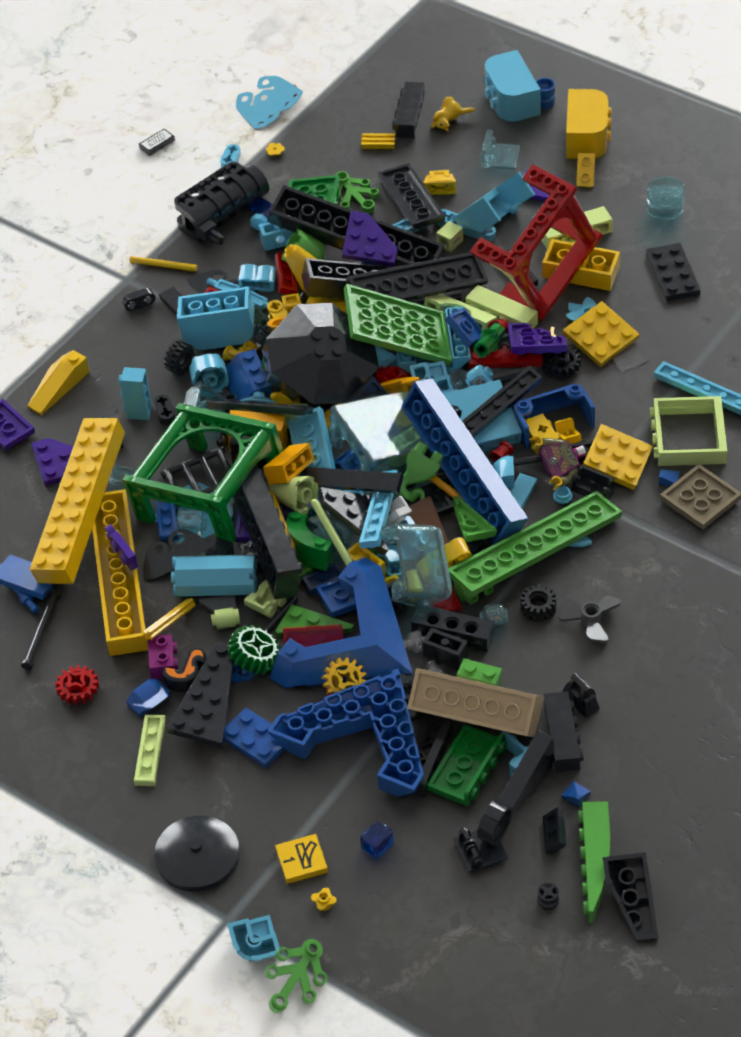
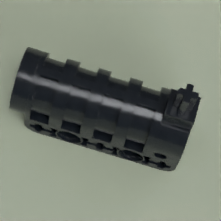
M238 162L226 164L175 197V209L181 213L177 217L178 228L194 240L201 238L205 242L212 240L222 245L225 237L217 232V225L227 221L228 216L233 217L238 214L241 208L250 206L254 199L259 200L269 193V183L265 175L255 165L244 167ZM194 193L199 194L198 196H191Z

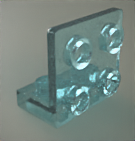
M486 130L481 151L482 167L515 170L520 145L496 143L493 130Z

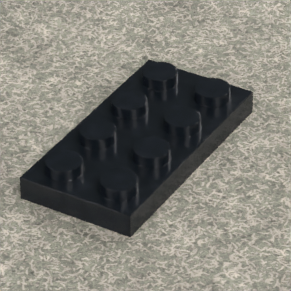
M681 243L647 249V257L666 301L701 294V289Z

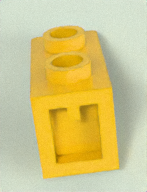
M578 153L577 187L594 186L595 153Z

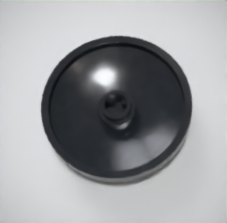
M190 816L174 822L163 831L156 843L154 857L159 874L168 884L180 890L196 892L212 889L226 881L238 865L240 849L236 834L225 822L210 816Z

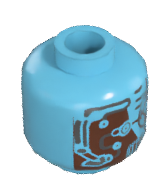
M477 365L467 373L465 381L468 387L493 381L492 376L494 374L488 366Z

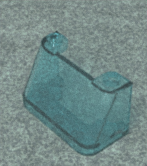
M388 524L381 528L383 540L390 544L395 542L397 544L402 577L396 579L392 585L393 601L417 608L418 604L432 606L447 599L451 595L452 585L441 529L433 525Z

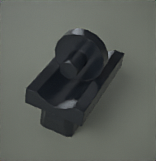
M259 323L253 330V339L257 342L258 350L262 352L263 345L267 337L272 333V330L269 326L265 329Z

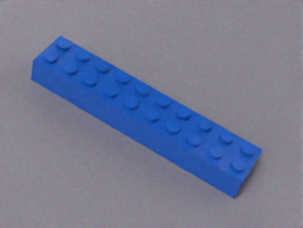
M433 379L415 381L401 408L431 453L433 454L434 451H437L443 455L440 464L441 468L464 502L497 529L496 536L489 537L492 544L494 545L521 531L528 517Z

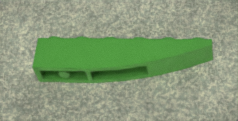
M608 801L582 802V811H578V821L583 823V828H579V839L584 841V846H580L581 859H585V864H581L582 878L586 877V883H582L583 896H587V901H583L584 915L588 914L589 923L594 922L607 882L605 879L603 857L610 856Z

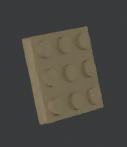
M700 464L660 494L661 501L702 530L741 499V492Z

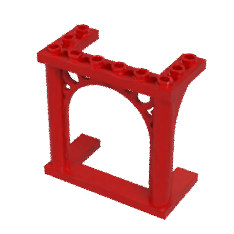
M532 164L522 179L525 183L548 194L547 200L509 252L480 237L470 253L502 271L513 282H508L500 295L538 311V320L543 321L603 235L592 228L574 195L577 192L576 186ZM552 228L576 242L539 292L530 278V261L534 250L549 229Z

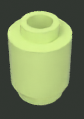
M233 607L214 610V614H211L212 626H216L217 630L236 627V625L240 624L238 609H233Z

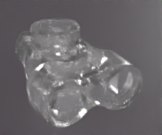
M420 630L406 634L407 640H403L406 652L412 651L413 654L423 652L422 642L426 636L422 637Z

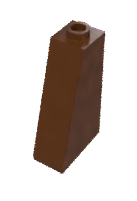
M430 496L409 506L412 511L406 516L412 518L429 544L423 553L425 557L449 543Z

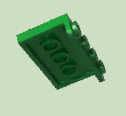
M464 724L428 782L427 790L469 806L472 800H476L480 786L486 783L489 771L495 768L500 753H504L507 747L505 734L500 733L496 737Z

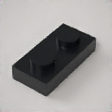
M559 807L542 816L545 852L551 855L567 846L564 810Z

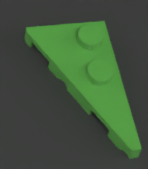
M454 496L452 504L465 542L496 536L497 529L460 497Z
M291 604L276 629L275 635L276 637H282L283 627L342 624L343 634L354 631V624Z

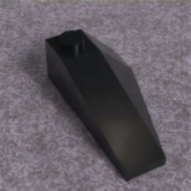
M646 852L603 857L605 879L636 941L658 939Z

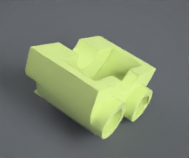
M264 580L259 585L256 593L252 592L244 599V603L250 609L271 618L275 611L286 603L287 598L274 600L267 580Z

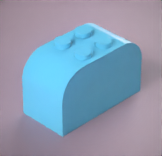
M518 50L490 57L485 62L484 93L486 99L490 100L491 108L495 109L498 116L506 121H519L541 115V89Z
M249 287L178 297L177 321L183 341L192 345L196 350L216 349L248 342L252 338L254 330V305Z

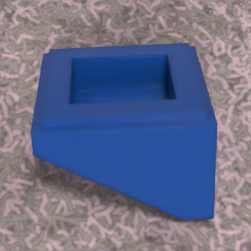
M661 469L659 485H673L679 480L680 471Z
M573 781L561 797L579 807L590 795L591 791Z

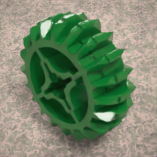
M244 625V627L238 628L231 635L227 646V654L230 655V660L235 661V666L239 665L241 670H248V674L254 672L255 675L258 673L264 675L273 669L281 646L278 645L277 639H273L274 634H268L267 630H261L260 626L255 628L253 625L250 627Z

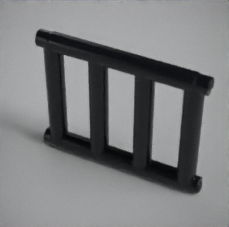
M222 446L161 471L160 475L166 478L169 485L177 486L172 474L183 471L192 490L213 494L219 484L207 460L218 457L226 474L231 466L224 455L225 449ZM199 463L211 487L202 491L190 470V467Z

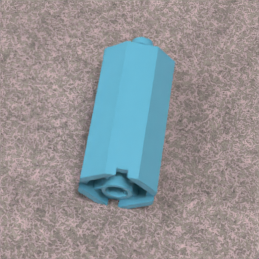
M256 555L177 556L172 558V566L175 568V572H171V583H175L173 585L174 596L249 595L252 592H257Z

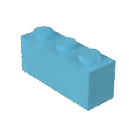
M124 367L122 375H119L118 383L122 387L121 398L124 399L123 410L126 411L127 419L149 420L152 402L146 369Z

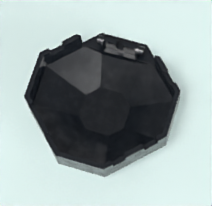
M333 303L297 304L267 337L262 348L267 382L272 386L276 385L282 389V393L290 400L296 401L298 395H301L312 405L347 403L369 376H375L379 368L375 345L352 339L350 337L347 314Z

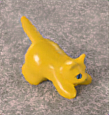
M446 97L442 103L441 110L434 114L433 123L430 128L434 129L437 127L448 132L450 121L457 119L460 115L474 112L475 109L470 107L462 109L459 103L454 101L453 97Z

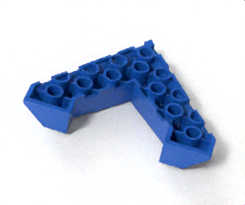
M365 557L350 562L338 577L342 589L355 596L361 635L304 647L289 638L277 653L270 676L272 681L285 689L301 685L306 687L322 685V683L326 682V680L322 679V676L327 674L324 669L326 667L330 668L329 663L332 661L336 663L338 658H341L343 662L346 657L349 658V663L356 660V667L362 665L360 672H366V675L362 677L364 680L377 676L384 677L391 674V671L399 668L400 674H405V676L413 675L381 566ZM340 667V668H337L336 670L339 669V670L342 671V670H345L346 667ZM343 676L342 682L344 683L346 682V677Z
M399 668L392 670L391 674L384 677L377 676L364 681L363 684L358 686L354 685L326 696L323 701L313 704L311 702L297 708V711L286 715V713L278 715L268 730V734L287 752L307 759L318 743L372 728L385 762L377 774L380 790L397 797L411 794L416 791L424 778Z

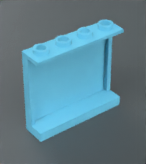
M500 380L488 381L484 384L453 390L445 393L444 396L451 405H456L462 410L460 418L462 421L503 387ZM510 407L474 437V440L483 452L497 449L502 441H506L510 445L521 443L522 431L512 408Z

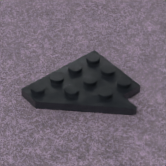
M321 487L318 491L321 506L361 537L372 496ZM395 524L385 526L381 544L374 549L385 555L388 551L387 544L399 546L402 539L398 526Z

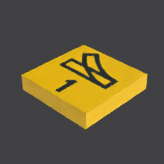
M316 834L275 845L287 884L328 873Z

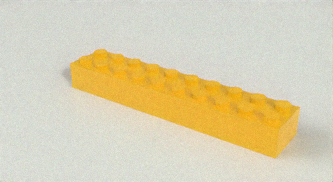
M83 418L30 567V571L37 583H74L125 435V431L118 418Z
M126 489L104 493L92 528L109 656L148 650V640L143 635L146 625L138 568L131 571L127 565L122 564L119 554L112 551L110 547L111 541L107 539V532L104 527L111 524L135 554Z

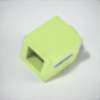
M448 221L436 233L437 242L444 244V249L452 252L463 241V228Z

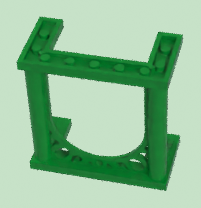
M179 403L176 406L178 415L132 476L126 474L122 479L136 519L152 524L156 520L150 499L208 512L217 538L234 543L237 536L227 504L253 467L261 459L266 458L267 463H269L283 451L276 424ZM216 431L226 433L232 436L239 444L240 449L237 460L213 494L150 480L170 451L184 439H186L190 449L203 452L208 448L204 432ZM244 436L251 437L249 439H242Z

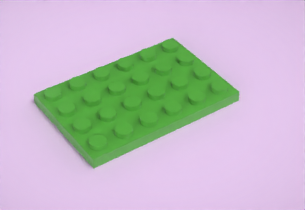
M345 285L344 295L350 337L352 339L434 362L444 361L445 365L450 366L453 360L446 321L444 320V311L354 285Z

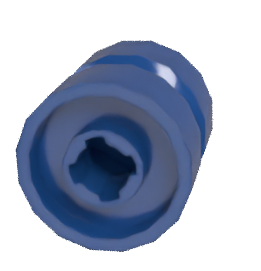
M546 77L537 79L536 82L541 89V109H549L555 105V82L551 78Z

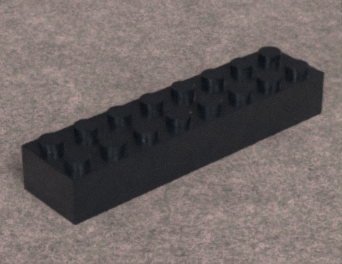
M256 464L233 498L274 600L297 596L298 588L301 586L299 577L302 574V565L296 559V550L291 547L290 536L286 535L285 524L280 520L278 508L274 506L273 495H270L268 492V483L263 480L262 469H259Z

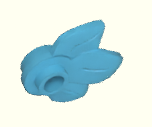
M589 297L585 298L582 305L568 303L570 313L566 317L571 321H575L597 304Z

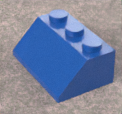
M255 349L238 353L226 366L229 377L227 386L230 393L237 396V401L245 397L254 396V392H263L267 398H270L272 394L271 384L267 382L266 373L261 368L262 364Z

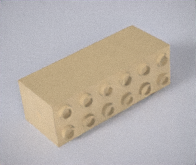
M416 668L407 709L534 737L544 697Z

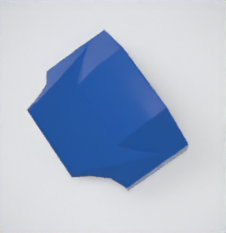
M148 679L133 690L126 701L127 707L139 717H142L169 697L171 692L158 679Z

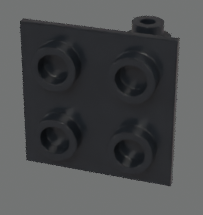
M464 827L459 830L458 837L453 838L469 873L509 859L501 841L493 846L477 838V830L470 832V830Z

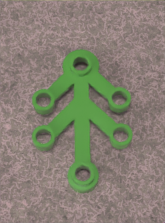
M345 171L337 172L335 175L340 177L338 202L342 200L341 191L343 187L346 189L340 206L350 209V200L353 196L361 205L362 212L369 215L373 214L375 202L370 199L365 200L361 194H367L371 199H377L379 197V189L370 188V180L367 178H350ZM351 184L360 185L361 187H355Z
M308 939L299 948L288 949L287 947H280L276 952L278 961L285 962L288 958L302 957L299 963L284 966L270 964L265 969V976L268 979L291 974L280 993L274 994L269 1000V1008L274 1013H281L286 1009L288 1005L287 997L298 980L303 992V1002L306 1004L314 1002L317 995L311 989L306 970L309 962L314 973L313 983L316 986H323L326 983L327 975L322 972L319 961L323 948L317 940ZM309 947H314L316 952H311ZM280 952H285L286 957H282L280 955ZM269 969H273L275 975L270 974ZM317 976H321L323 982L318 981ZM306 994H311L312 999H308L306 997ZM276 999H281L283 1004L279 1005Z

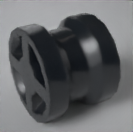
M551 882L541 884L537 891L538 905L545 910L556 908L559 904L558 887Z

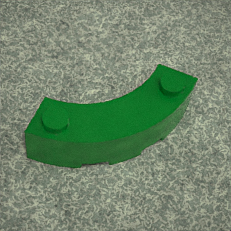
M289 512L286 525L294 542L297 558L305 560V564L327 571L332 562V541L320 538L308 529V515L300 514L299 512Z

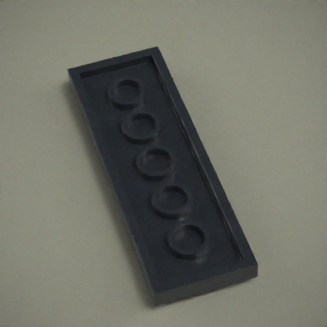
M409 163L377 172L379 180L413 230L445 221V214Z

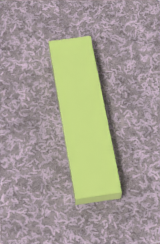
M145 715L134 786H155L166 721L165 715Z

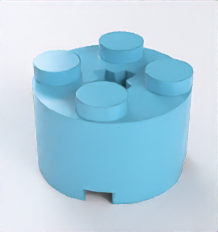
M205 354L192 359L189 372L194 389L204 396L220 394L225 386L227 387L229 383L226 366L220 355Z

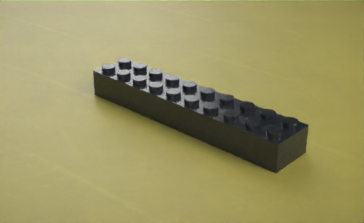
M283 185L269 211V223L297 233V229H300L324 244L343 250L350 213L353 210ZM374 219L397 247L394 266L443 258L444 244Z

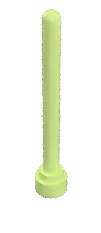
M313 499L311 501L312 507L347 566L350 562H353L319 501Z

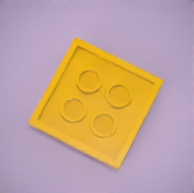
M602 301L563 329L562 333L599 367L639 339L640 335Z
M601 424L583 465L615 478L614 482L634 490L653 446Z

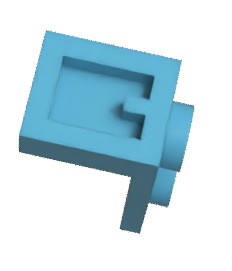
M503 731L505 742H507L506 748L515 755L509 763V775L512 777L528 747H524L518 742V739L513 734Z

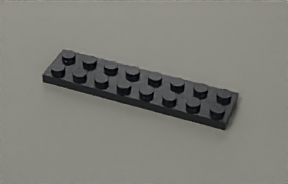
M470 252L352 275L346 279L347 284L405 301L472 288L477 285H487L489 281L479 258L473 256Z

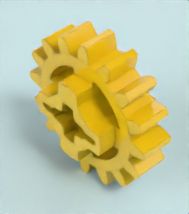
M348 657L343 662L341 658H338L336 663L330 662V668L326 667L324 669L327 674L322 676V679L326 680L322 686L329 689L326 694H334L354 685L363 684L366 680L362 679V677L366 675V672H360L362 665L356 667V660L349 663ZM340 667H346V669H345V670H342V671L339 670V669L336 670L337 668H340ZM343 676L346 677V683L342 682Z

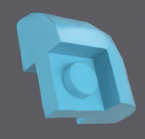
M444 361L430 364L424 362L409 366L411 377H419L420 380L433 379L443 394L453 391L450 375L447 373Z
M513 456L501 457L494 463L493 467L507 488H514Z
M270 915L252 920L247 918L227 924L233 947L236 953L243 959L262 961L276 957V952L280 947Z

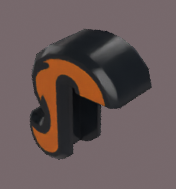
M200 648L190 650L182 671L166 667L162 668L165 685L173 691L187 692L207 659L205 651Z

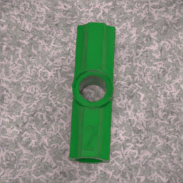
M494 323L489 329L482 330L481 339L474 346V353L478 357L485 358L490 352L498 350V342L505 335V328L501 324Z

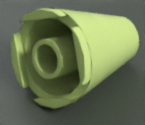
M296 476L288 483L268 485V492L273 491L278 502L295 512L307 514L309 513L307 504L311 503L313 499H318L319 486L314 482L313 477Z

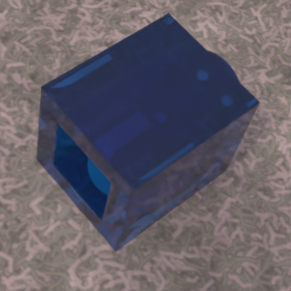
M377 820L360 836L361 849L377 860L394 844L392 829Z

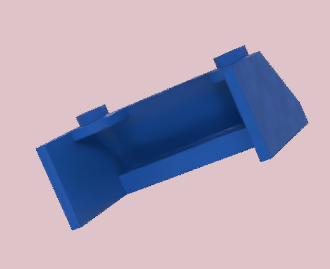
M572 384L520 400L511 406L522 431L521 441L526 449L529 448V426L525 419L542 413L545 414L577 404L590 427H595V406L581 385Z

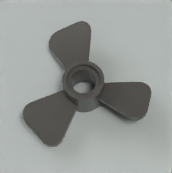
M606 596L599 604L587 602L582 606L572 598L565 597L561 601L558 618L562 622L581 620L582 626L587 629L586 637L588 640L607 643L608 636L600 626L601 614L619 607L621 600L613 596Z

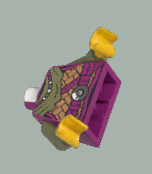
M539 435L533 436L530 441H535L536 444L531 447L532 449L541 447L539 448V455L551 478L548 483L555 485L553 490L556 491L559 487L571 484L573 476L578 474L580 466L578 459L587 455L583 445L572 449L569 441L541 438Z

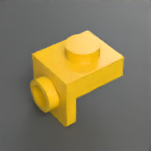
M571 417L555 422V429L559 433L561 440L569 441L570 444L582 441L581 434L575 429L574 421Z

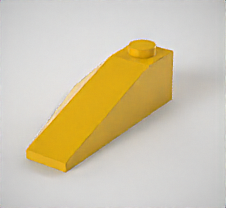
M74 350L62 355L48 369L27 405L28 408L39 415L44 414L90 373L87 357Z

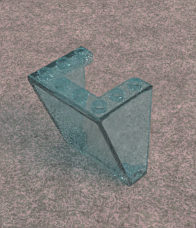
M407 391L331 407V415L329 416L330 444L333 448L335 447L339 450L343 447V439H346L351 451L359 457L360 467L358 469L361 471L384 472L397 470L400 473L402 470L407 469V457L411 449H414L419 442L423 444L425 442L401 408L408 395ZM428 448L424 456L430 459L433 454Z

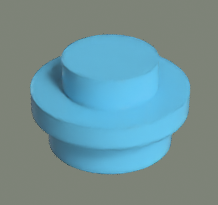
M559 487L553 493V499L559 504H567L572 500V492L568 487Z

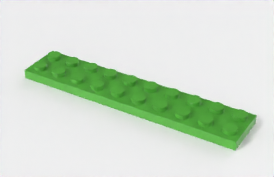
M595 491L447 569V576L473 597L621 518L622 511L598 491Z

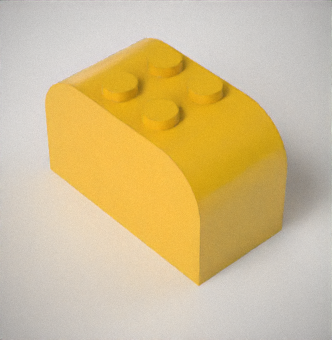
M568 89L566 159H578V153H595V158H599L607 151V141H611V131H608L611 130V118H608L611 117V107H608V97L604 92L595 89Z

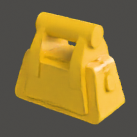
M449 170L429 171V175L426 176L423 183L431 195L456 193V180L452 174H449Z

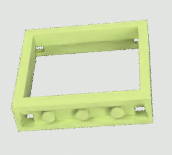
M721 396L654 398L653 407L650 408V417H654V420H651V430L655 431V433H652L653 445L656 444V447H654V458H657L658 466L727 463V443ZM713 413L717 449L663 450L660 415Z

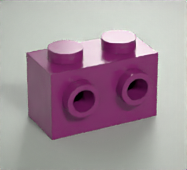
M172 634L159 635L152 640H148L151 679H163L162 668L164 667L179 669L178 658H174V654H178L177 642H173Z

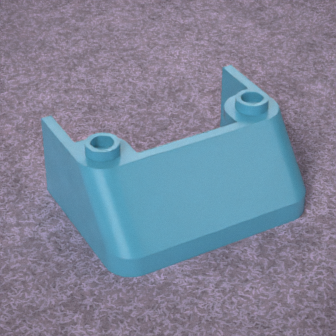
M519 171L453 219L461 226L477 233L483 232L486 234L493 229L492 225L501 220L500 218L509 212L513 214L520 209L519 205L535 195L529 184L523 181V175Z

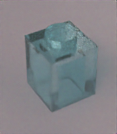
M180 510L177 527L178 529L190 530L202 537L203 530L207 528V519H204L203 511ZM178 533L179 537H184L182 533Z

